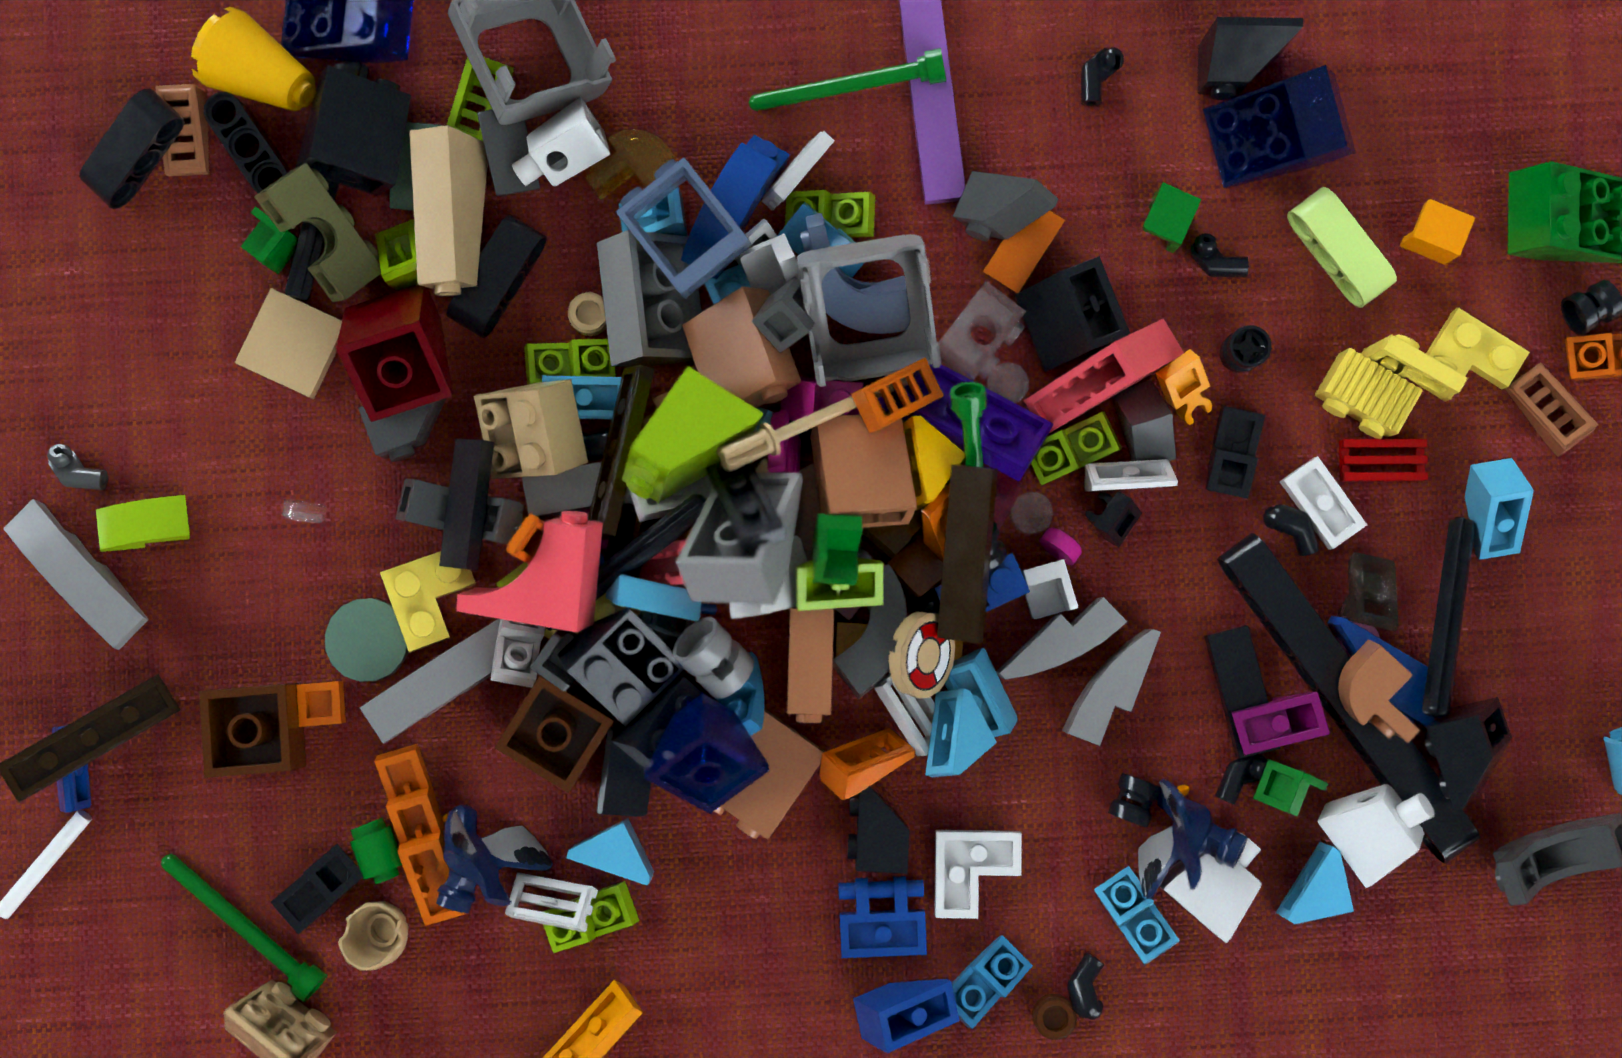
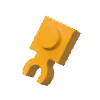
M1191 349L1155 373L1167 403L1176 409L1177 415L1188 425L1194 423L1192 411L1195 407L1200 406L1207 413L1212 411L1211 401L1201 393L1210 387L1200 357Z

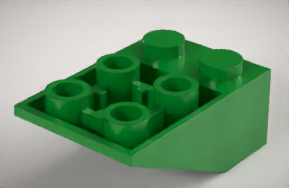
M1553 161L1509 172L1508 255L1533 260L1622 263V178Z

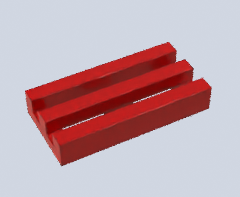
M1427 439L1339 440L1340 482L1428 481V472H1425V464H1428V455L1424 454V448L1427 447ZM1349 449H1413V455L1350 456ZM1350 465H1413L1414 472H1350Z

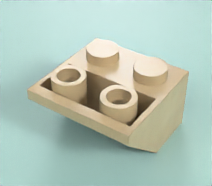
M571 379L539 382L474 396L483 440L494 442L491 466L492 479L557 475L588 463Z

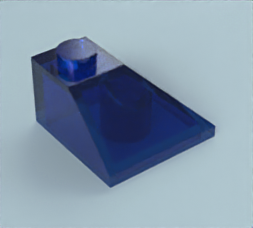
M702 693L672 717L644 771V779L711 814L769 772V764L736 713Z

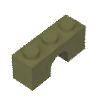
M305 163L291 170L255 195L254 198L280 232L292 229L301 222L310 223L319 229L325 242L324 252L307 269L332 302L346 300L381 274L380 263L378 262L379 255L375 247L367 240H362L353 228L355 222L348 210L340 204L337 205L327 192L329 186L322 174L314 168L311 169Z

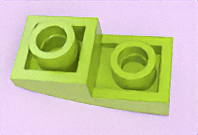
M826 190L791 192L786 198L785 225L801 205L806 202L817 213H822L823 218L837 230L840 228L849 237H874L875 195L871 192L830 194Z
M574 339L569 343L526 344L524 347L527 385L542 382V375L616 377L615 366H611L608 339Z
M1104 411L1048 436L1032 460L1031 465L1042 486L1087 464L1113 454L1122 448Z
M185 495L138 500L96 509L100 552L145 548V543L190 539Z
M623 881L598 890L596 899H591L590 905L593 907L591 916L587 915L585 920L588 923L586 932L543 924L553 954L588 943L596 937L633 926L639 922L626 882ZM580 897L572 899L570 901L578 903ZM555 908L542 911L570 918L575 916V912Z

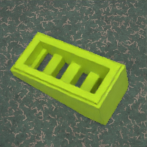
M467 57L447 125L483 141L481 128L478 131L459 124L462 116L479 122L477 112L466 109L468 101L486 107L485 111L493 110L487 98L471 93L474 85L481 88L482 86ZM484 57L492 74L496 75V72L502 66H507L512 77L513 67Z

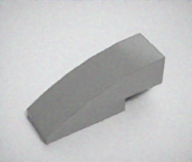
M601 462L580 465L557 475L522 477L528 514L531 513L541 519L561 515L563 511L590 509Z
M1104 597L1096 598L1071 623L1062 614H1055L996 673L1002 679H1011L1058 667L1085 654L1107 640L1127 621Z
M1144 629L1123 644L1103 663L1086 684L1073 705L1062 729L1063 732L1093 744L1101 745L1114 708L1132 711L1160 637V631Z

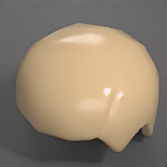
M386 901L367 902L346 918L347 926L345 933L338 941L346 963L358 970H377L394 962L402 954L407 944L409 926L406 923V917L398 907Z

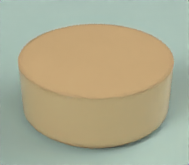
M585 292L577 295L571 301L568 308V318L576 331L586 336H594L602 333L607 328L603 297L596 293Z

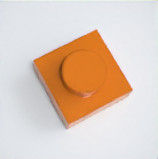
M343 681L296 685L299 727L346 723Z

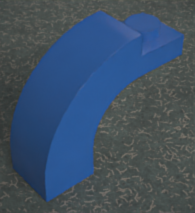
M753 135L747 144L741 143L711 189V192L743 233L758 203L785 168L790 154L779 149L772 142L763 140L756 135ZM705 203L695 220L680 259L689 265L729 234ZM723 268L712 278L717 280L719 276L722 274V272L725 270V268Z

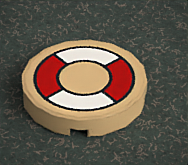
M914 612L906 617L895 631L893 640H896L897 643L895 652L890 651L888 663L891 679L897 690L903 694H908L915 698H929L939 692L949 678L954 664L955 642L951 639L937 637L939 614Z

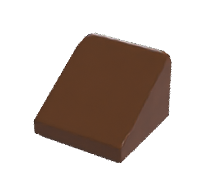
M920 538L914 539L901 549L893 559L890 558L885 562L895 572L907 597H921L942 580L943 562Z

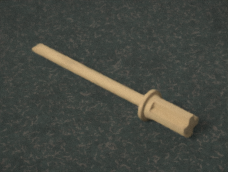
M905 377L900 379L903 387L908 385ZM892 384L888 385L890 392L895 391ZM879 390L875 392L877 399L882 397ZM851 396L776 430H773L766 422L760 424L759 430L717 448L721 465L725 470L732 471L765 455L777 456L781 451L779 442L857 408Z

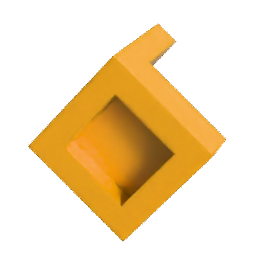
M1430 199L1424 203L1414 230L1402 238L1400 247L1445 265L1461 255L1476 217Z

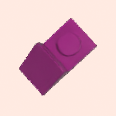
M1317 691L1272 698L1273 702L1232 712L1244 755L1330 734Z

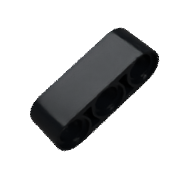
M148 88L139 91L127 102L80 170V179L109 208L117 209L126 205L136 195L180 134L184 126L183 118L153 89Z
M218 92L207 99L204 105L206 121L257 193L267 188L273 178L283 177L291 171L253 113L234 95L227 92ZM236 110L234 119L227 124H223L224 116L229 111ZM254 143H259L258 152L254 156L246 158L248 147Z
M510 214L507 215L498 225L479 256L477 286L461 288V294L455 295L448 306L447 317L481 338H486L501 319L546 245L547 236Z

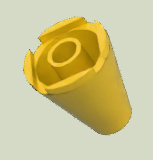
M227 7L224 9L229 13L221 18L214 14L205 22L198 32L191 57L197 60L198 70L197 72L192 69L193 76L201 84L211 89L290 111H298L311 104L316 94L314 76L249 14L241 9Z

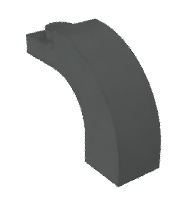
M405 478L395 519L444 530L449 488ZM488 496L482 539L508 545L522 524L524 505L521 502Z
M860 546L858 548V557L872 559L863 547ZM889 564L883 568V605L867 606L869 622L865 632L856 643L833 659L832 663L833 668L857 699H860L873 689L889 672L890 651L895 652L897 643L896 640H893L896 629L907 617L906 601L901 584Z
M1621 813L1591 817L1556 825L1515 839L1494 851L1493 856L1497 866L1495 869L1496 882L1499 889L1506 893L1509 905L1527 904L1543 887L1559 879L1590 871L1622 867Z

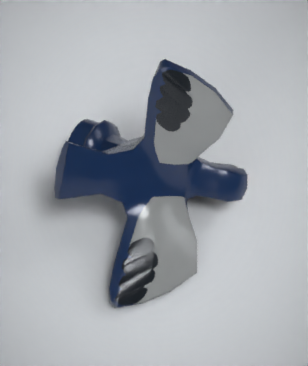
M1166 779L1159 781L1162 789L1157 805L1172 818L1173 825L1162 832L1150 836L1138 848L1140 885L1143 896L1147 899L1154 897L1167 872L1177 860H1181L1184 864L1189 887L1194 890L1200 881L1202 873L1201 853L1209 854L1220 865L1225 864L1234 869L1248 840V837L1239 833L1236 828L1228 830L1214 824L1211 812L1205 805L1184 798L1189 792V786L1185 784L1175 786Z
M467 804L456 806L442 818L445 822L443 858L449 867V877L437 890L439 895L436 904L453 911L469 913L472 903L476 901L474 892L475 886L478 884L486 902L496 906L510 905L511 900L499 881L498 870L503 867L549 870L553 863L546 850L525 827L504 828L481 838L476 833L477 811Z

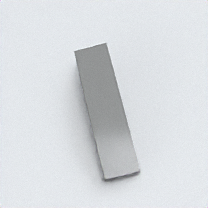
M32 499L3 528L48 583L113 648L119 650L149 620L106 565L97 562L75 534L64 530L45 504Z
M497 619L442 653L360 707V710L382 743L389 742L421 719L427 718L459 695L468 692L491 676L500 619Z

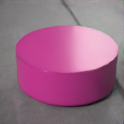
M1048 528L1039 539V543L1048 553L1058 560L1064 559L1067 565H1074L1082 554L1080 545L1069 535L1057 528Z

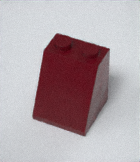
M417 284L345 308L335 348L371 422L452 396L453 392L441 318L427 287Z

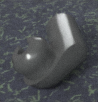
M65 444L53 445L48 450V464L64 486L104 490L108 483L106 470L85 468L75 452Z

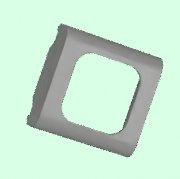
M575 0L451 1L447 14L500 125H510L562 110L579 97L585 103L601 96L609 87L612 78L608 67L616 61L615 56L606 38L601 39L598 47L596 46ZM526 19H536L549 27L571 74L570 83L534 93L522 100L510 99L509 97L515 87V83L507 66H502L496 72L497 79L495 82L479 49L478 37L483 31Z
M912 234L814 249L797 256L805 312L815 322L809 332L817 385L821 387L826 386V381L832 380L850 382L887 376L926 357L929 365L933 364L934 368L940 367L939 342L936 340L929 285L931 282L929 261L926 259L925 246L921 236ZM889 259L897 262L903 268L910 313L908 328L896 337L854 344H841L835 341L829 333L822 291V281L827 272L836 267Z

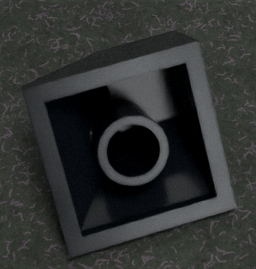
M1217 17L1198 45V94L1210 95V98L1214 100H1229L1239 95L1281 55L1302 29L1303 18Z

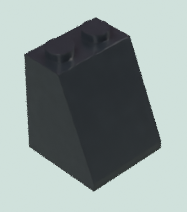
M335 64L334 67L328 65L320 73L295 168L307 163L311 169L314 168L319 171L326 180L378 196L396 184L411 95L401 92V87L392 81L376 79L374 82L360 77V72L348 65Z

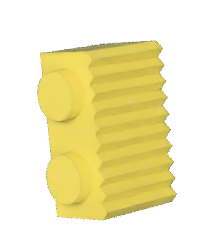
M1348 348L1337 355L1315 396L1324 401L1322 407L1327 412L1341 418H1345L1348 415L1360 422L1358 428L1362 432L1373 438L1382 439L1383 436L1388 438L1400 432L1423 390L1415 386L1414 383H1410L1399 375L1394 374L1391 370H1387L1377 362L1371 361L1370 358L1363 356L1362 353L1356 352L1355 349Z

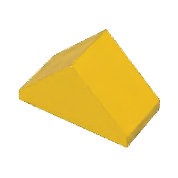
M912 416L903 423L917 504L916 510H919L936 499L951 478L952 465L961 464L965 458V453L922 416Z

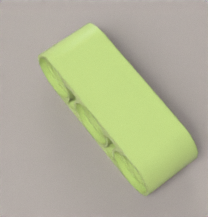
M1321 187L1288 212V221L1295 233L1343 295L1354 306L1363 308L1396 283L1397 276L1390 263L1341 200L1329 188Z

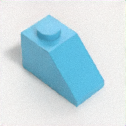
M1512 458L1470 465L1465 501L1468 517L1475 523L1473 543L1475 554L1479 560L1518 554L1521 551L1534 489Z

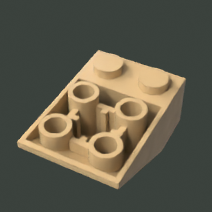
M273 979L228 1007L224 1012L225 1030L259 1058H317L337 1033L330 1027L331 1023L323 1013L316 1009L309 1010L290 992V986L283 982L276 983Z

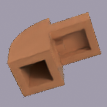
M1368 639L1347 661L1339 678V697L1345 711L1351 718L1363 726L1369 721L1388 739H1391L1395 734L1408 743L1420 731L1388 701L1413 675L1381 645Z

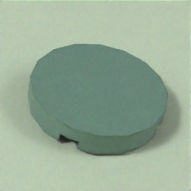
M376 598L356 599L341 606L330 618L325 632V651L332 666L343 676L359 682L379 681L394 674L402 666L401 664L409 653L392 605Z

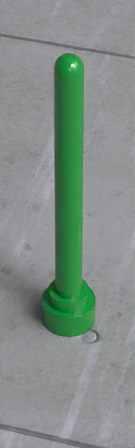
M941 48L924 51L925 55L917 57L916 62L754 94L749 99V106L754 111H760L919 78L921 82L929 81L930 85L947 82Z
M964 382L955 385L950 390L951 409L962 421L966 465L983 467L979 418L983 415V410L987 406L986 390L980 383Z
M167 854L162 858L161 866L167 873L289 978L287 983L292 986L290 992L304 1003L319 989L328 975L315 964L310 966L306 962L300 964L177 856Z

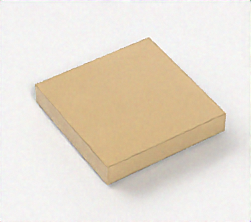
M270 288L235 363L314 399L337 352L335 347L342 320Z

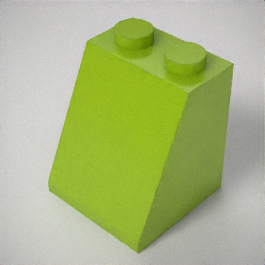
M688 366L631 446L622 481L626 482L627 487L637 496L644 499L650 497L660 503L708 475L706 467L721 462L717 454V448L754 433L763 413Z

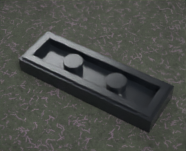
M474 439L455 440L439 566L478 570L494 442Z
M721 462L706 467L710 483L717 494L718 500L744 555L758 550L759 546L771 541L773 545L787 540L785 527L751 462L732 471L725 470Z
M1248 625L1204 635L1236 758L1242 759L1281 749V747L1244 755L1232 716L1234 711L1269 703Z

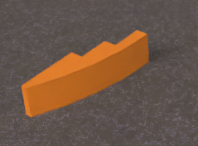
M418 743L377 755L374 762L388 797L386 809L400 844L397 852L424 925L428 926L465 915L466 913L453 911L436 904L439 895L437 890L449 877V867L443 858L445 825Z

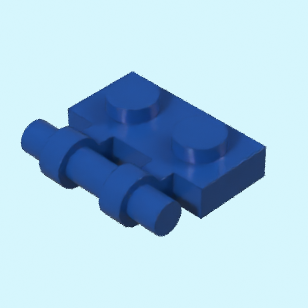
M893 876V881L868 882V877L855 878V882L838 883L839 900L856 899V912H839L841 958L927 955L925 910L908 909L907 897H924L923 880H906V876ZM894 898V910L869 911V899Z

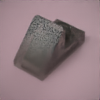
M1354 552L1348 561L1349 594L1338 610V616L1352 622L1396 631L1399 627L1395 561Z

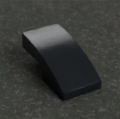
M1221 405L1209 460L1206 490L1248 499L1259 459L1255 455L1266 415Z
M338 844L303 872L304 874L271 901V904L297 934H301L363 878L360 869Z

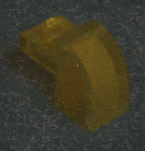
M636 129L624 130L608 138L615 154L611 157L607 156L590 166V173L585 176V179L595 195L601 200L632 175L641 187L645 189L656 180L654 173L663 164L672 159L676 163L679 160L668 146L654 134Z

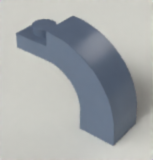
M822 213L806 216L808 230L800 232L804 251L830 247ZM836 267L824 276L822 291L826 314L837 322L858 331L876 334L896 333L905 331L908 328L910 313L905 275L881 282L869 283L855 280L846 275L839 267Z

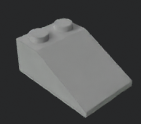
M756 472L785 527L787 540L773 545L771 541L761 544L758 550L745 555L718 500L714 488H712L676 561L691 601L775 604L789 568L803 482L801 473Z

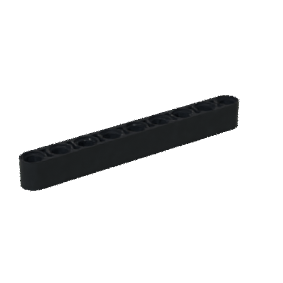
M1251 533L1219 556L1217 560L1223 572L1310 690L1318 692L1322 706L1381 785L1387 784L1392 786L1402 801L1419 793H1422L1429 800L1434 810V817L1420 823V826L1424 831L1422 841L1430 852L1440 862L1446 864L1479 840L1480 834L1462 809L1454 811L1451 799H1446L1441 791L1439 777L1411 740L1407 743L1395 734L1391 739H1388L1369 721L1363 726L1351 718L1345 711L1339 697L1338 685L1343 667L1350 657L1263 540L1256 534Z

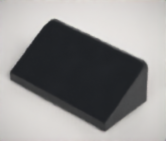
M609 728L606 738L597 813L635 817L646 816L653 772L640 765L613 743L611 738L618 728Z

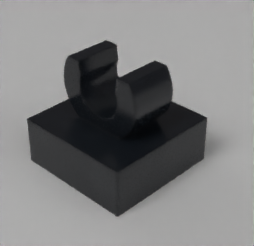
M1119 491L1116 492L1113 498L1108 493L1100 492L1097 497L1107 507L1100 515H1096L1087 510L1085 515L1106 541L1120 547L1142 515V512L1130 497Z

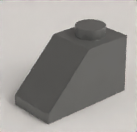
M972 171L953 217L966 226L965 232L975 239L988 241L989 237L1007 240L1053 209L1058 202V198L1036 179Z
M447 398L374 422L370 421L363 406L358 407L375 455L384 459L390 458L391 462L401 461L414 456V449L426 444Z

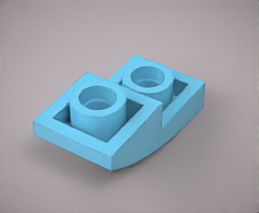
M1129 866L1094 889L1144 966L1180 942L1177 935L1155 906L1153 899H1147L1143 896L1140 881Z

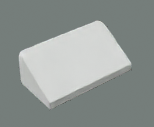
M1167 459L1091 463L1085 465L1084 488L1086 492L1160 488L1178 485L1177 477Z

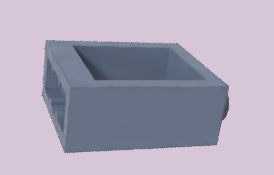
M683 157L677 163L672 159L663 164L654 173L656 180L642 190L639 186L627 193L621 199L620 204L622 207L616 213L677 291L686 299L752 245L740 227ZM687 180L729 234L678 273L638 223L637 219Z

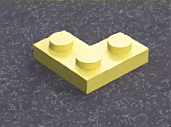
M1460 308L1451 312L1426 352L1432 358L1439 356L1451 361L1457 366L1456 371L1466 376L1468 371L1471 370L1500 389L1509 387L1530 353ZM1427 390L1428 392L1435 395L1444 402L1451 400L1453 397L1452 395L1443 399L1440 396L1434 394L1433 392Z
M1390 335L1364 348L1362 351L1363 356L1370 358L1371 361L1377 362L1401 378L1412 380L1443 399L1460 393L1468 379L1456 371L1457 366L1454 363L1439 356L1432 358L1419 350L1420 346L1416 341L1403 335Z
M441 551L380 572L409 653L450 638L436 599L476 585L471 570L439 566Z

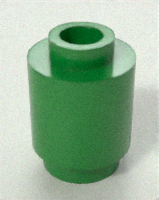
M383 817L350 830L353 837L350 845L364 880L373 878L376 885L400 875L397 868L402 865L397 852L399 846L391 825L386 827Z

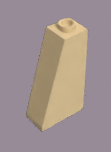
M449 125L410 130L418 285L435 289V295L438 296L460 295L461 288L477 286L488 167L484 142Z

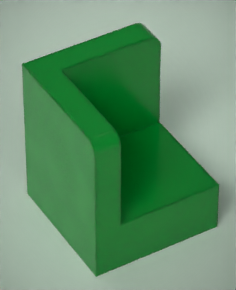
M1163 182L1154 193L1148 207L1150 211L1143 224V230L1168 241L1166 250L1174 253L1181 246L1202 199Z
M255 206L250 213L257 217L260 222L240 247L264 266L279 274L294 255L298 238L288 230L280 232L269 216Z
M818 513L813 535V583L855 585L857 583V551L862 535V516Z
M1268 759L1253 799L1298 817L1309 785L1326 791L1328 783L1305 772Z

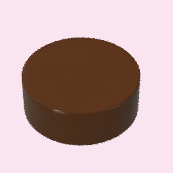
M1044 995L1035 1003L1032 1011L1033 1022L1037 1030L1048 1039L1060 1040L1066 1038L1076 1026V1012L1073 1010L1070 1001L1062 995Z

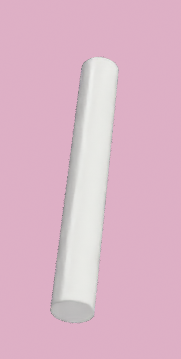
M83 810L76 811L0 901V917L8 919L91 822L92 817Z

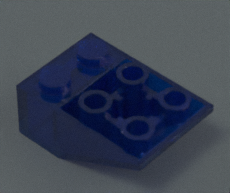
M286 0L281 45L293 57L338 61L355 60L375 64L408 60L414 0Z
M1327 65L1203 109L1223 188L1225 189L1316 167L1356 153L1336 76Z

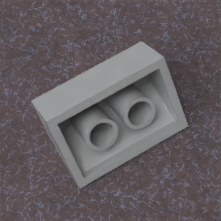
M630 230L597 242L611 366L631 367L644 365L650 367L694 361L682 325L701 313L699 288L685 299ZM646 232L678 273L689 266V264L680 260L689 236Z

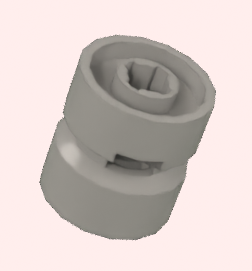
M712 617L701 618L698 622L695 621L687 627L677 639L672 652L674 659L688 673L696 676L697 682L716 699L725 698L739 690L749 679L754 668L753 657L738 642L732 640L728 631Z

